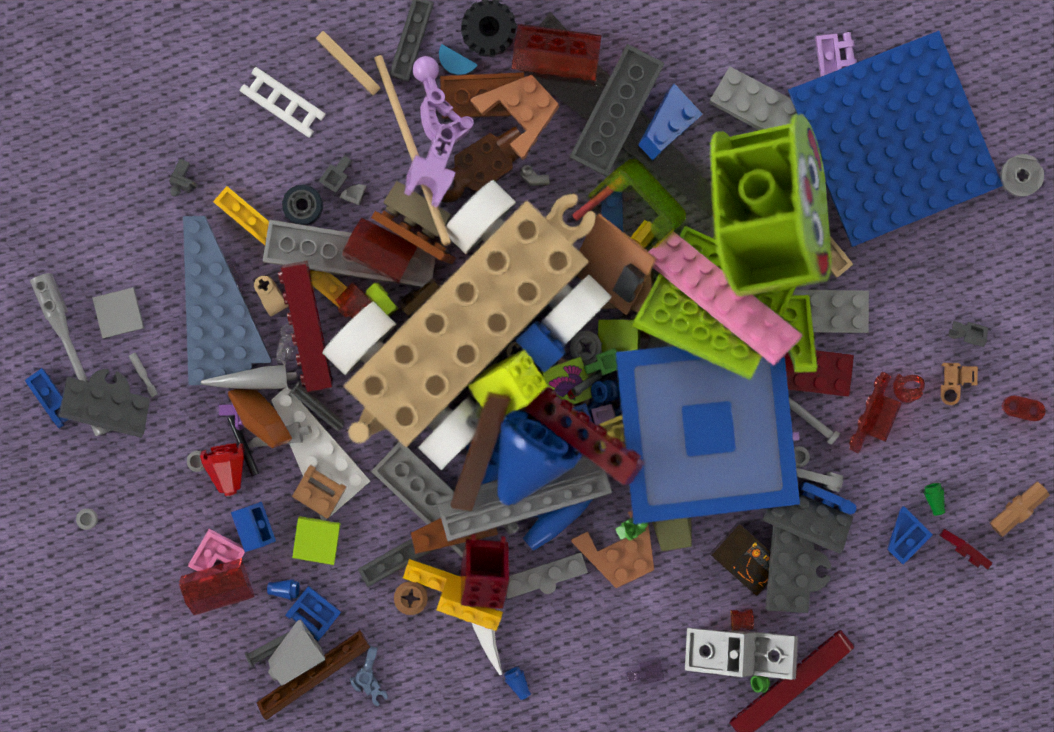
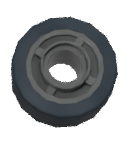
M296 185L285 193L282 209L285 216L293 223L310 225L321 216L323 200L314 188L307 185ZM300 200H307L308 207L303 211L298 210V202Z

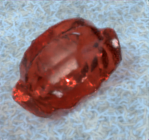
M897 374L893 382V390L897 399L902 403H912L923 396L925 382L922 377L918 375L902 377L901 374ZM909 381H916L920 384V388L907 389L903 386Z

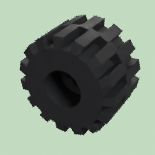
M482 0L478 3L475 2L467 9L462 19L461 34L464 43L467 44L472 52H476L479 56L494 57L497 54H502L510 47L516 35L517 24L515 23L513 12H510L506 4L499 3V0ZM487 24H491V28L494 29L489 34H486V30L483 29V26L486 27Z

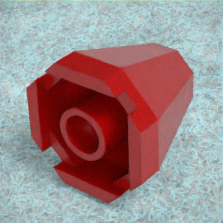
M236 443L211 447V452L207 453L206 450H203L200 454L203 467L219 493H224L225 496L234 495L241 488L245 449L242 443H239L238 447Z

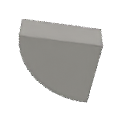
M362 184L350 186L341 193L339 198L360 205L367 186Z

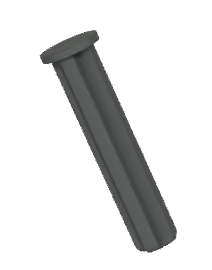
M298 381L288 394L295 395L336 431H339L344 426V421L312 394L307 392L300 385L301 382Z
M288 633L250 653L245 652L250 666L253 668L254 664L273 655Z

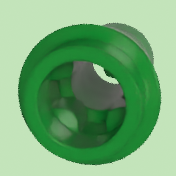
M941 483L926 485L923 493L933 515L938 516L946 513L944 488L941 486Z

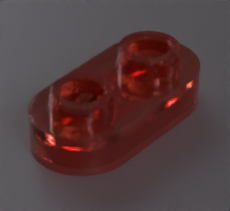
M1015 395L1006 397L1002 403V409L1006 415L1028 421L1041 420L1046 411L1045 406L1040 401ZM1011 402L1016 404L1014 410H1011L1009 407ZM1031 407L1036 408V414L1032 415L1030 413Z

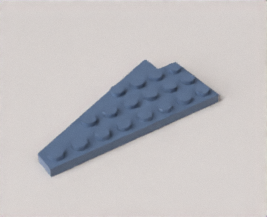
M183 216L188 385H201L202 380L251 370L252 363H271L272 358L206 216Z

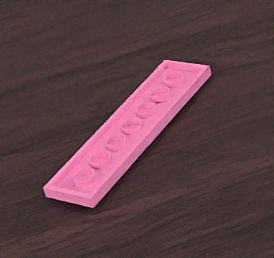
M671 230L649 251L651 255L657 258L653 266L656 271L772 365H775L801 339L802 334L755 296L740 297L735 294L724 272L674 231Z

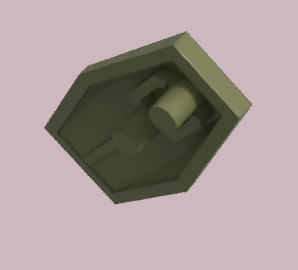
M691 517L652 522L661 551L692 547Z

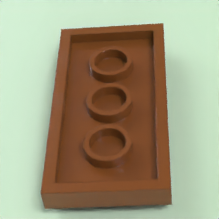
M524 72L440 76V88L445 95L444 100L453 107L452 110L461 118L465 116L470 118L512 116L501 103L482 116L471 104L470 99L524 78ZM442 115V119H450L448 116L444 117Z

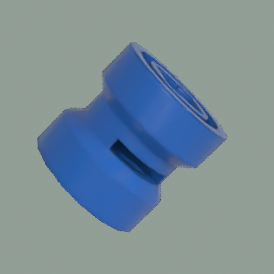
M615 380L595 382L591 388L593 399L596 402L617 400L620 396L619 383Z

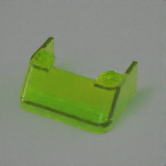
M636 159L625 161L587 195V199L590 201L606 185L614 192H622L631 185L659 215L651 225L652 234L658 241L647 250L648 252L660 245L686 219L684 208Z

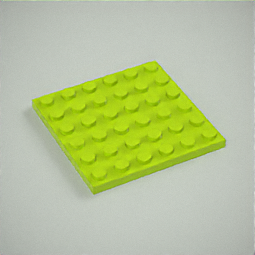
M685 226L680 237L723 271L716 239ZM660 273L633 322V327L751 380L762 358L758 352ZM796 287L753 294V296L782 318Z

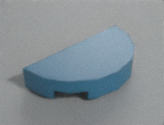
M441 44L439 60L448 73L466 75L477 68L478 64Z

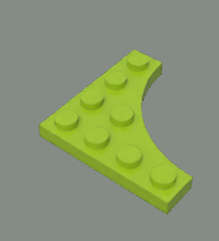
M792 295L782 319L800 332L802 337L788 353L792 359L795 372H816L817 362L810 296Z

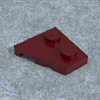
M943 529L939 535L956 547L955 551L964 558L967 555L969 557L968 561L975 567L979 568L981 565L989 569L993 562L946 529Z

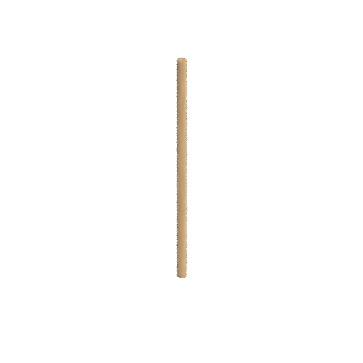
M382 55L376 56L374 58L413 161L415 155L419 156L384 59ZM421 185L444 246L449 245L451 240L438 207L431 205L433 193L429 187Z

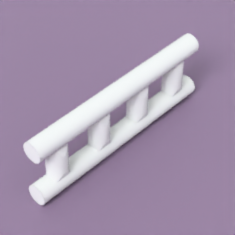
M255 67L251 74L256 76V79L250 88L244 84L240 92L310 138L314 131L309 126L315 118L322 120L326 113ZM263 82L274 89L268 99L257 93ZM280 94L291 100L285 111L274 104ZM298 105L309 112L302 123L292 117Z

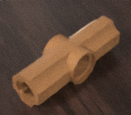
M1036 481L1022 495L1013 498V502H1009L1005 506L1006 509L991 520L989 524L996 533L1003 537L1014 526L1024 522L1033 514V510L1050 496L1048 491Z

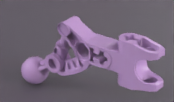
M423 56L414 62L413 74L417 80L423 82L426 96L420 107L421 119L425 134L432 143L426 159L415 155L406 176L404 193L410 196L415 186L420 184L426 185L433 193L431 205L438 207L442 197L451 186L455 175L454 171L445 168L453 145L469 133L474 122L468 116L463 118L458 116L452 110L453 107L444 100L445 95L442 90L437 88L435 81L439 73V65L433 58ZM437 110L444 117L448 116L453 122L441 125L435 111Z

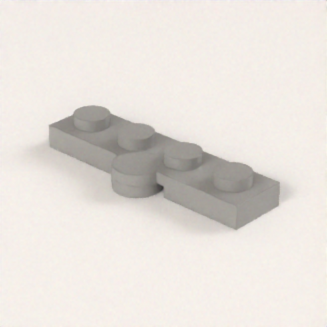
M580 552L510 575L506 593L507 599L536 589H540L545 594H551L556 589V583L588 573L582 553Z

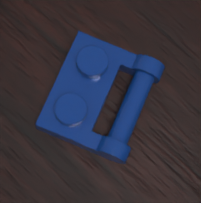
M308 586L285 616L289 619L292 618L296 622L301 619L314 636V639L319 641L340 615L341 611ZM299 607L323 625L320 630L297 612Z

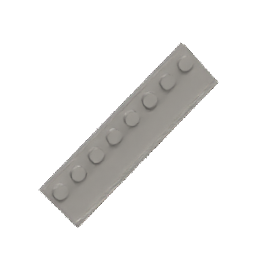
M582 455L574 468L515 505L510 504V506H507L499 501L497 495L498 480L480 486L472 511L453 509L450 504L454 493L436 498V502L449 542L612 494L606 471L588 457Z

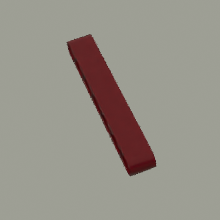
M838 630L833 634L834 637H829L817 647L818 650L815 649L801 661L802 663L799 662L796 665V679L780 678L769 687V691L762 693L752 701L753 704L750 703L736 715L737 718L734 716L729 721V724L736 732H755L851 652L855 647L842 630Z

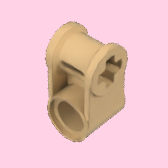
M260 276L255 280L254 288L271 317L289 307L288 304L285 305L283 294L271 277ZM262 280L264 282L269 281L267 291L265 289H260L259 287L262 285Z

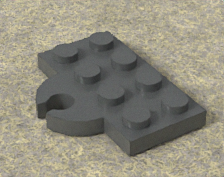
M109 369L96 371L90 377L89 382L67 377L58 417L140 438L143 437L150 398L130 393L129 383L121 373L116 371L113 377L114 384H109L105 381Z
M774 525L765 609L770 611L808 613L810 592L819 591L824 588L831 578L828 575L818 577L816 569L821 565L824 568L830 569L832 568L831 563L822 552L814 550L813 542Z

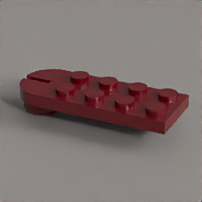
M815 350L816 372H795L789 353L785 354L788 390L849 397L854 355Z

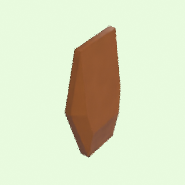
M233 389L227 393L244 427L271 448L289 443L292 440L277 411L257 389Z

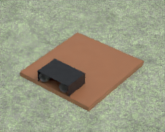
M597 214L594 226L589 234H587L579 250L589 262L577 276L581 280H584L588 275L594 278L612 296L609 302L625 315H628L657 258L602 215Z

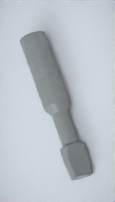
M136 352L129 355L128 357L138 375L144 380L151 397L156 396L158 393L148 379L147 372Z

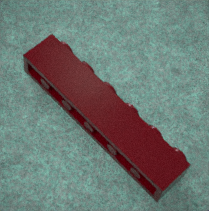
M308 260L282 265L278 275L280 284L285 286L286 292H283V299L285 305H289L290 312L287 313L288 323L293 325L294 333L291 336L293 345L298 347L299 353L296 354V361L298 366H302L303 374H300L302 387L306 386L307 392L331 388L333 386V379L329 360L323 354L326 345Z

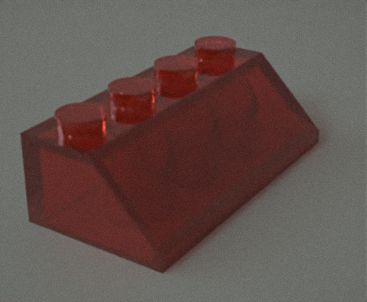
M518 24L511 69L580 78L583 80H596L602 35Z

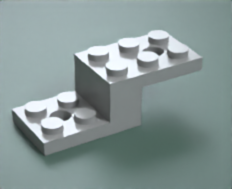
M687 628L685 670L737 677L756 675L794 680L796 679L798 636L744 630L728 632ZM705 645H707L711 650V653L708 657H706L703 653V648ZM773 650L778 651L780 655L777 662L772 659L771 654Z

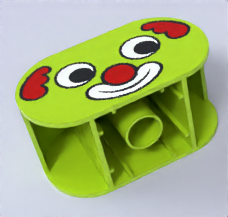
M796 114L792 117L790 124L731 137L724 131L715 132L711 140L715 236L723 272L735 294L743 297L828 280L831 272V245L825 173L815 134L806 117L802 114Z

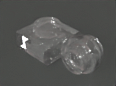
M289 323L284 324L280 330L281 338L276 356L277 364L286 365L287 359H291L292 347L289 346V341L292 340V336L285 332L290 329L294 333V328Z

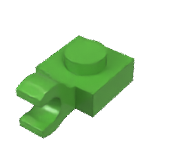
M613 348L595 355L597 362L584 366L586 374L601 370L602 375H606L616 371L615 352H618L617 349Z

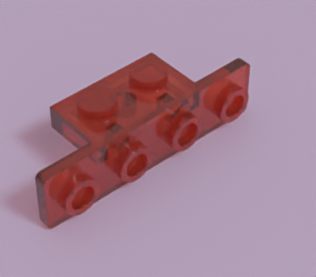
M881 372L880 376L876 377L874 391L866 400V410L858 419V429L850 438L849 450L855 453L860 452L866 435L886 442L901 407V402L884 396L891 378L885 372Z

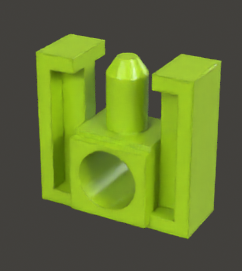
M374 283L366 290L365 294L370 300L375 302L389 317L399 309L379 283Z

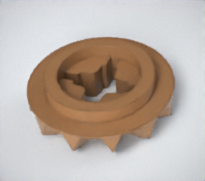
M404 582L398 586L394 593L395 606L403 614H418L427 604V592L417 582ZM413 589V596L420 598V600H413L411 607H409L408 600L402 598V596L409 595V592Z

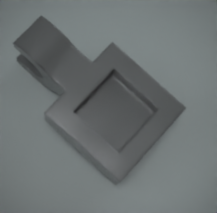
M344 155L336 167L330 164L319 182L333 192L338 193L349 177L344 171L349 167L352 160Z
M953 321L952 329H949L948 336L953 339L964 337V342L984 347L987 342L988 327L972 322H967L964 325L958 321Z

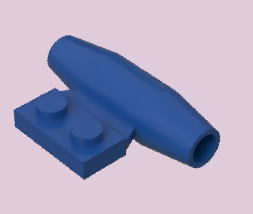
M593 499L535 516L538 520L525 534L523 540L533 551L555 538L576 520Z

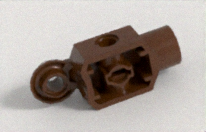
M512 127L498 137L489 133L454 155V168H447L455 172L453 178L454 186L451 190H447L441 201L444 203L457 201L463 195L465 188L478 193L490 181L494 180L497 182L513 171L512 163L520 158L510 146V143L521 135L517 127Z

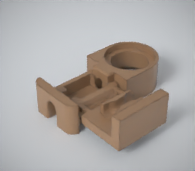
M959 363L941 364V366H944V385H941V400L947 405H954L960 400L961 385L971 383V385L977 386L978 367L961 366ZM972 371H974V382H972ZM949 389L954 390L957 394L953 402H948L944 398L945 392Z

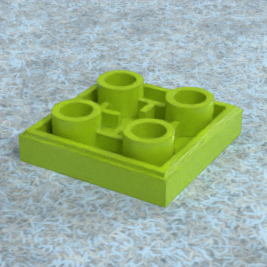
M598 320V338L603 343L601 345L602 352L616 348L618 352L640 350V329L633 327L634 320Z
M299 516L292 558L334 565L341 523Z

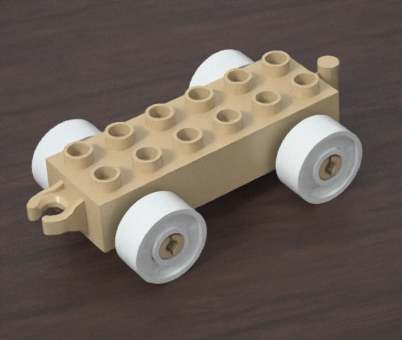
M494 180L490 181L446 225L450 239L465 254L469 253L482 240L485 243L386 344L383 342L395 328L396 323L375 302H371L334 337L324 349L323 354L345 376L353 371L361 362L365 364L344 385L365 407L359 422L353 423L349 428L348 433L351 440L362 443L373 434L388 429L407 447L429 427L433 433L418 448L442 470L473 439L476 430L467 424V418L470 414H473L476 402L470 396L454 411L448 405L510 342L549 305L553 311L541 323H544L551 331L549 334L554 340L557 338L565 345L611 299L612 296L590 275L574 289L568 285L589 262L573 244L589 234L594 226L596 217L594 212L589 211L583 216L582 222L576 227H569L564 223L563 213L566 209L573 207L577 203V195L569 194L558 199L553 205L551 212L545 218L526 201L504 222V217L511 211L516 202Z

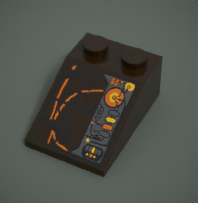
M736 523L710 552V555L757 596L768 584L770 551L744 527Z

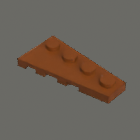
M384 210L382 213L378 211L373 213L371 217L373 220L437 259L453 265L457 257L446 251L447 248L437 242L435 244L428 241L429 237L419 231L417 234L411 231L412 227L403 221L397 223L393 220L395 216Z
M441 518L411 532L415 554L465 543L466 539L471 538V535L448 542ZM493 528L476 533V539L498 535V530Z

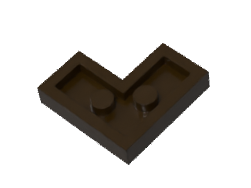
M431 278L417 292L412 289L397 303L408 316L411 313L415 314L422 307L421 304L427 299L429 300L440 287Z

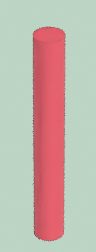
M619 176L573 213V218L576 221L581 219L587 212L591 211L626 182L625 179Z

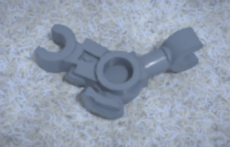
M370 646L364 667L357 671L356 677L350 678V683L357 692H361L360 686H362L368 696L372 695L373 703L379 706L380 703L376 697L382 695L387 699L388 693L385 690L379 689L381 685L373 675L372 666L378 648Z

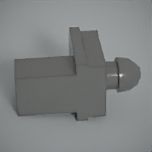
M179 159L169 180L170 185L173 186L170 189V194L174 197L181 193V189L190 193L191 188L196 189L197 187L194 181L185 178L190 163Z

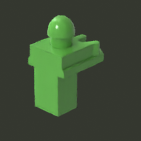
M633 517L621 523L615 530L620 540L627 538L630 541L645 532V528L649 523L633 524Z

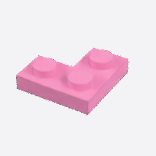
M208 529L188 567L207 576L215 561L219 559L236 568L245 551L242 545Z

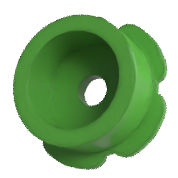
M754 675L751 678V687L755 692L766 693L769 690L770 680L768 677Z

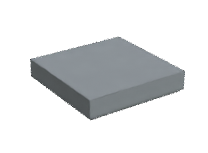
M134 287L92 298L103 339L145 329Z

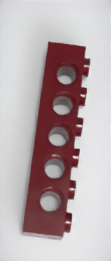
M550 387L543 389L527 404L525 410L623 485L631 484L645 464L636 451H629L623 446L624 443L620 439L612 438L607 434V430L604 427L590 421L591 418L587 414L576 411L573 408L574 405L568 400L559 398L557 396L558 393ZM551 404L555 406L554 414L550 411ZM568 416L572 420V424L570 427L566 423V419ZM584 429L588 431L587 439L583 436ZM601 441L605 444L604 452L599 448ZM617 454L622 458L621 464H618L616 461Z

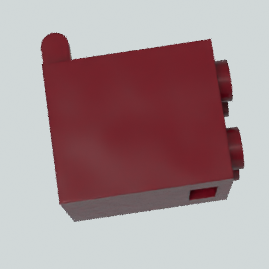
M471 534V538L466 539L461 563V606L503 609L509 584L508 542H506V536H501L500 541L478 540L476 539V534Z

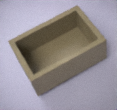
M396 181L383 202L387 206V212L397 218L400 214L405 218L403 221L413 228L421 227L423 234L432 240L435 237L440 239L426 198L412 191L410 196L405 194L406 186ZM438 207L446 227L453 217L450 213Z

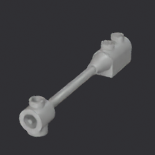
M46 273L31 279L30 283L45 319L49 321L57 335L61 337L77 378L88 382L69 337L65 315L68 313V310L53 274ZM91 425L95 437L112 431Z

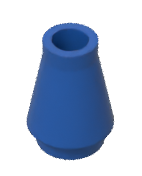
M294 579L269 582L267 593L268 595L293 600L299 597L300 584L298 581H294Z
M514 667L504 674L505 682L517 694L520 700L531 695L523 670H520L519 667Z

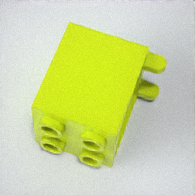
M523 350L488 367L468 387L482 408L488 392L509 395L510 402L505 413L508 414L513 411H519V408L529 404L547 387V384L534 365L532 358Z

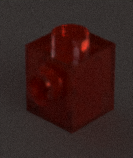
M353 282L335 300L340 306L337 310L345 318L350 316L352 319L372 302Z

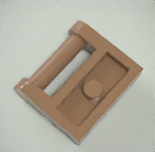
M310 465L292 497L328 519L347 486L342 483L339 485L317 471L316 467ZM311 477L335 491L334 496L310 482Z

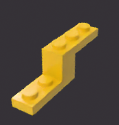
M409 559L403 578L441 591L442 594L436 609L437 611L497 631L503 614L502 611L486 607L461 606L460 576Z

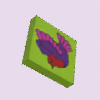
M581 357L551 367L545 373L541 371L547 387L554 389L558 393L557 396L562 400H568L574 405L592 398V386L577 396H574L571 392L573 387L589 378Z

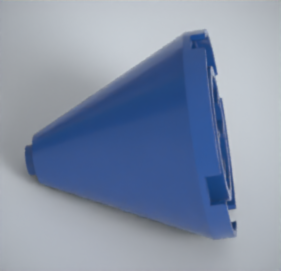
M513 411L505 414L500 430L497 495L499 501L507 506L517 504L574 468L581 458L580 452L576 454V448L539 420L535 422L528 419L529 413L522 411Z

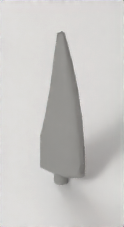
M285 365L264 366L202 380L201 385L234 389L287 388V381L297 380V373H286Z

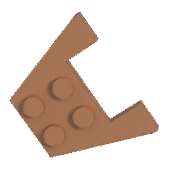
M532 74L470 99L471 104L482 116L501 103L525 129L522 135L510 143L511 148L522 160L527 157L528 151L532 145L534 146L538 136L546 128L559 108V104Z
M631 510L628 512L630 518L633 517ZM649 524L645 528L646 531L637 538L630 541L624 538L599 551L596 550L588 531L571 539L572 543L615 588L654 571Z

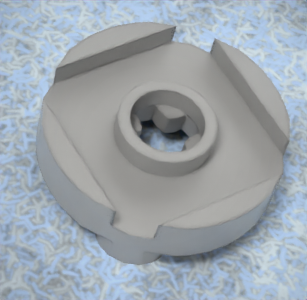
M1019 154L1008 159L1000 172L1003 188L1011 195L1017 197H1026L1035 193L1042 186L1044 180V170L1037 162L1038 160L1027 154ZM1021 170H1024V174L1027 175V179H1023V181H1020L1019 177H1017V173H1020Z

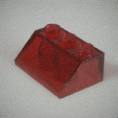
M361 217L349 237L342 255L399 284L418 246Z
M242 558L183 575L180 578L179 587L184 601L193 615L255 597Z

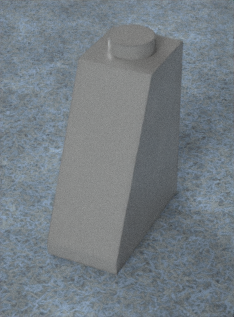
M301 619L295 623L268 660L270 666L268 672L274 681H279L281 686L325 660L322 648Z

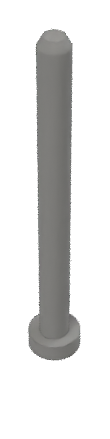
M789 397L790 409L827 437V442L832 445L840 433L837 430L831 431Z

